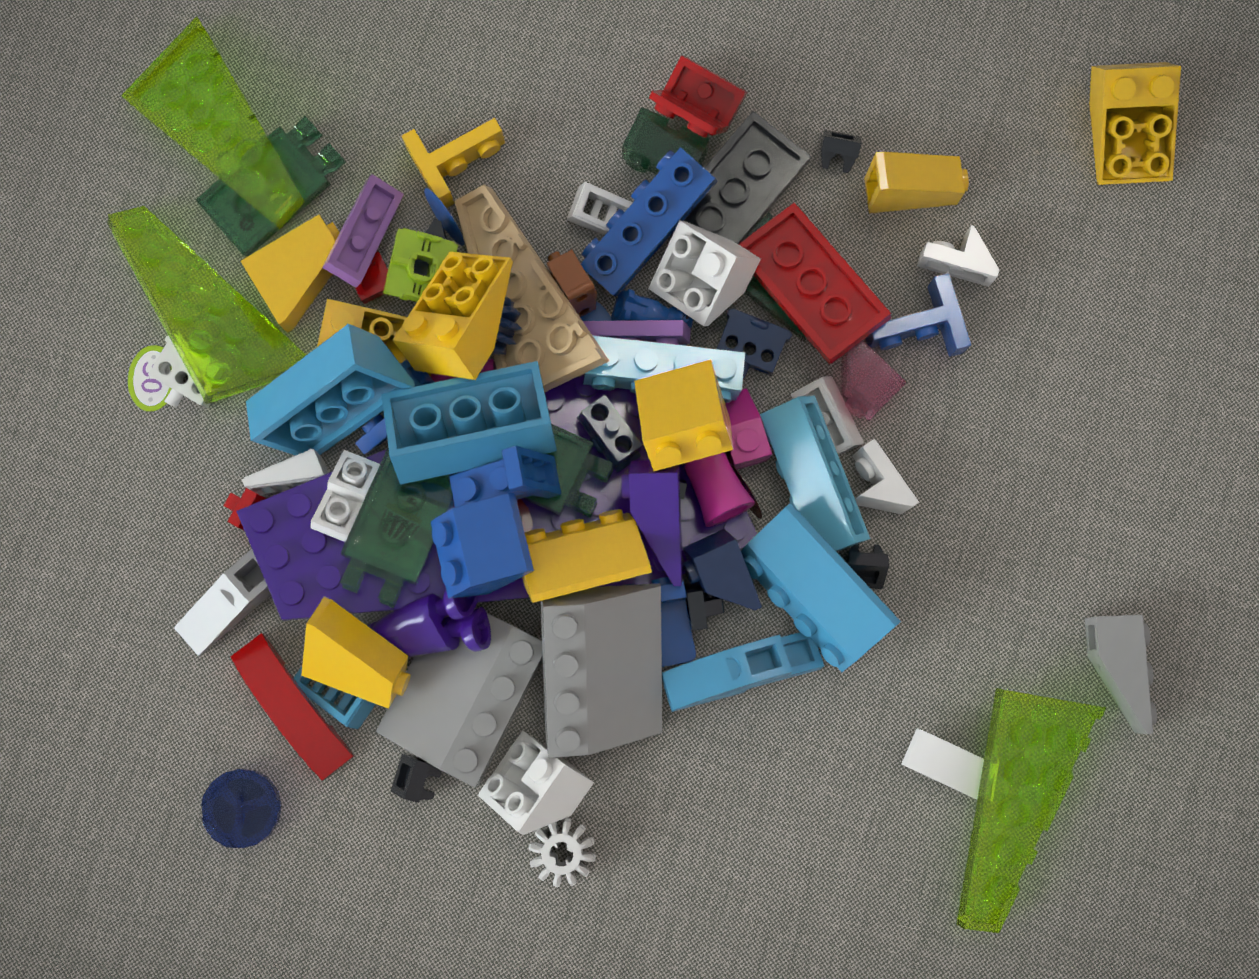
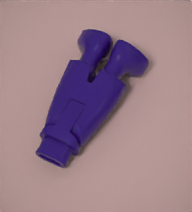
M446 590L442 598L434 593L428 594L406 604L401 609L388 613L378 621L368 624V627L396 646L408 657L455 650L460 643L459 637L462 638L466 647L474 652L487 649L491 643V628L487 613L483 607L475 609L477 596L448 599Z

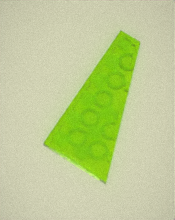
M196 16L121 97L280 229L304 204L305 200L203 23Z
M145 206L108 214L107 224L206 404L269 384L306 356L301 349Z
M996 688L956 925L963 929L1000 933L1020 891L1018 882L1027 863L1032 865L1038 853L1034 848L1043 830L1048 832L1074 777L1072 773L1073 766L1080 752H1086L1091 741L1088 735L1095 720H1101L1106 707Z

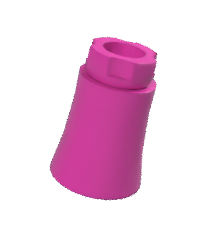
M725 453L685 463L684 469L700 504L706 527L726 522L754 506L755 501L741 484Z

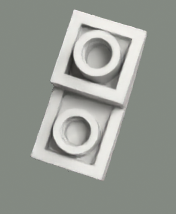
M344 450L328 480L327 490L311 520V529L348 543L373 488L381 464Z
M917 728L901 765L971 798L980 800L995 764Z

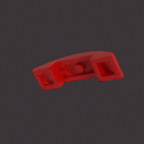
M263 633L230 656L241 677L266 714L298 755L322 781L354 757L333 726L326 723L284 665L286 663Z

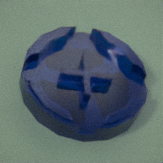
M237 769L223 773L210 783L202 797L203 817L201 818L203 826L211 838L225 847L246 848L257 845L272 834L280 820L282 804L279 791L270 778L256 770Z

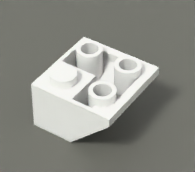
M679 220L648 289L701 325L709 326L745 293L761 258L730 239Z
M522 730L495 771L488 778L478 796L517 832L525 835L571 816L594 782L562 757L548 758L547 747Z

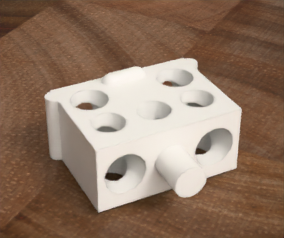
M172 335L166 336L165 341L167 343L148 373L152 378L172 388L164 402L177 408L181 399L185 396L197 404L209 408L226 377L232 376L231 369ZM172 366L171 372L167 374V368ZM188 375V381L183 384V378ZM204 384V391L199 393V388Z

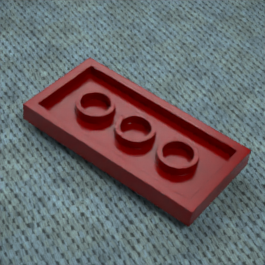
M795 203L791 204L738 244L761 258L753 274L754 277L829 365L891 319V312Z

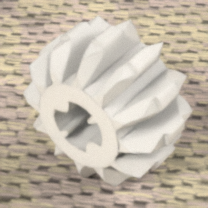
M565 818L563 830L560 831L557 822L548 825L551 835L541 828L537 829L535 835L544 844L534 842L529 845L530 851L541 853V856L535 857L530 861L531 867H538L544 864L545 868L541 871L539 879L544 881L550 872L554 873V887L560 886L562 875L566 874L568 883L571 886L575 885L577 879L574 870L585 877L590 872L588 867L581 861L594 862L596 859V854L583 851V849L594 845V838L588 837L580 841L579 837L584 833L586 826L580 824L574 833L570 832L571 818ZM559 842L567 843V850L573 852V857L567 856L565 862L558 861V854L552 852V846L558 848Z

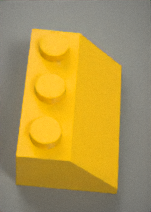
M621 509L599 514L600 520L584 523L583 519H575L560 524V530L545 533V529H534L525 532L534 571L523 576L522 579L532 603L652 573L635 519L629 513L623 514Z

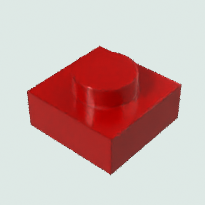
M379 251L375 253L362 282L355 288L363 304L384 295L383 291L388 268Z

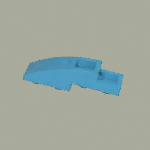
M799 632L784 637L780 635L768 637L683 664L663 672L662 682L671 712L745 693L750 688L822 669L824 663L819 648L814 641Z

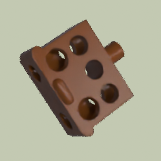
M571 249L560 255L559 251L548 256L547 269L579 317L595 310L597 291L573 250Z

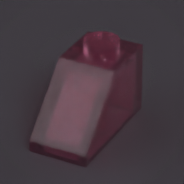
M863 340L841 356L842 396L846 399L845 406L860 419L864 416L870 421L907 383Z

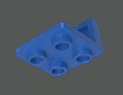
M669 577L651 580V584L660 583L662 667L693 661L696 657V651L685 600L687 596L684 581H682V586H673Z

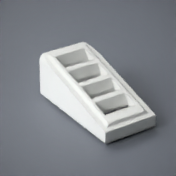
M584 182L577 190L567 221L605 235L610 230L606 227V224L616 213L617 209H622L625 212L633 202ZM588 198L594 200L589 215L583 212ZM602 204L608 205V209L602 221L597 218Z
M310 449L246 476L242 479L244 487L259 495L284 492L329 472L323 458L314 449Z

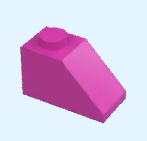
M742 389L735 401L731 400V402L725 403L730 417L733 450L727 451L726 454L728 461L736 470L766 462L772 455L761 416L748 389Z

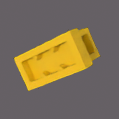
M495 118L431 153L427 152L415 129L401 136L407 151L429 189L441 200L446 208L454 205L455 202L443 177L447 175L452 177L466 170L469 163L480 157L485 159L493 156L505 144L502 129Z

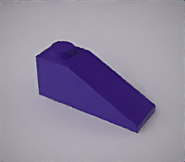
M650 460L631 461L629 474H622V497L630 498V512L673 586H682L679 465L654 471Z

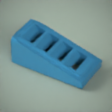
M302 666L294 676V680L309 699L346 727L359 729L376 705L348 693H345L337 705L334 702L342 692L341 690L330 687L325 696L321 693L326 685L316 681L313 687L309 686L308 684L311 679L301 676Z

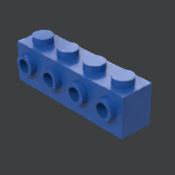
M681 147L676 153L670 150L665 154L656 166L660 172L650 183L645 179L631 195V198L635 201L625 212L619 209L606 224V227L610 230L600 241L594 238L581 253L585 258L581 262L583 269L613 296H618L672 235L679 220L684 221L718 182L713 175Z

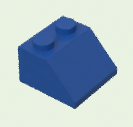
M506 493L458 506L430 521L432 539L437 548L441 565V577L446 586L448 599L488 595L534 571L515 493Z

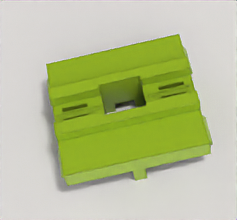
M398 228L383 293L399 297L402 300L417 302L448 253L457 252L458 244L424 232ZM416 259L429 264L426 276L414 273Z

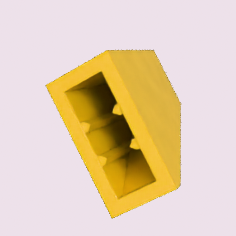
M876 152L864 177L869 214L957 205L969 187L968 172L966 169H962L960 156Z
M319 214L241 260L242 265L274 318L287 333L296 327L332 276V273L322 267L340 232L333 222L326 225Z
M323 597L306 623L301 676L388 709L396 695H404L411 674L406 672L408 655L332 599Z

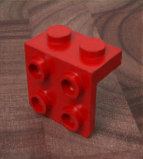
M681 55L665 88L662 90H652L649 99L656 102L654 107L656 111L672 119L678 116L689 121L687 125L689 130L707 138L708 134L714 136L727 132L748 92L690 58Z

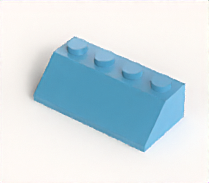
M347 324L246 401L250 440L293 455L301 454L310 449H314L321 455L383 411L382 393L415 387L414 380L379 336Z
M538 361L479 373L476 380L458 377L381 394L389 455L400 485L462 472L502 460V450L513 446L544 454L557 451Z
M791 503L741 550L751 578L757 579L767 590L770 600L777 607L783 608L792 617L797 630L802 635L810 637L821 649L823 658L841 672L855 663L901 622Z

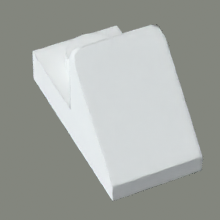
M973 225L965 233L960 251L955 250V246L948 242H927L920 252L917 267L942 274L949 273L952 277L988 287L998 277L999 273L998 266Z
M875 439L862 446L852 455L856 461L855 467L864 480L870 481L873 487L855 499L858 506L903 514L919 503Z

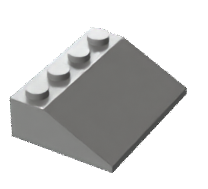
M660 583L593 587L542 600L544 716L548 758L591 755L661 734L662 649Z
M488 613L487 616L491 628L490 646L485 650L474 652L468 649L462 638L459 637L460 643L455 650L415 656L407 670L411 677L404 695H396L376 730L378 734L474 788L480 785L543 662L541 640Z

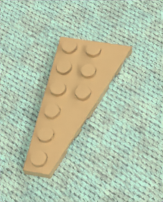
M482 185L455 200L467 253L510 257L513 261L506 297L514 302V308L521 313L515 323L522 330L514 333L513 338L516 344H507L506 355L495 354L496 368L501 369L538 361L544 392H547L609 362L601 347L494 190L486 185Z

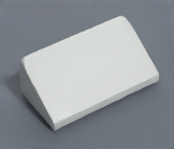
M832 376L821 377L791 393L793 399L799 396L815 395L838 455L864 443Z

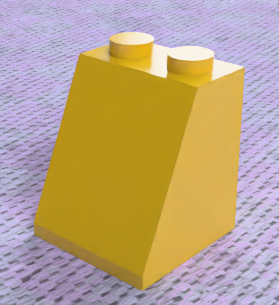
M711 360L634 381L643 444L654 471L733 450L730 417Z

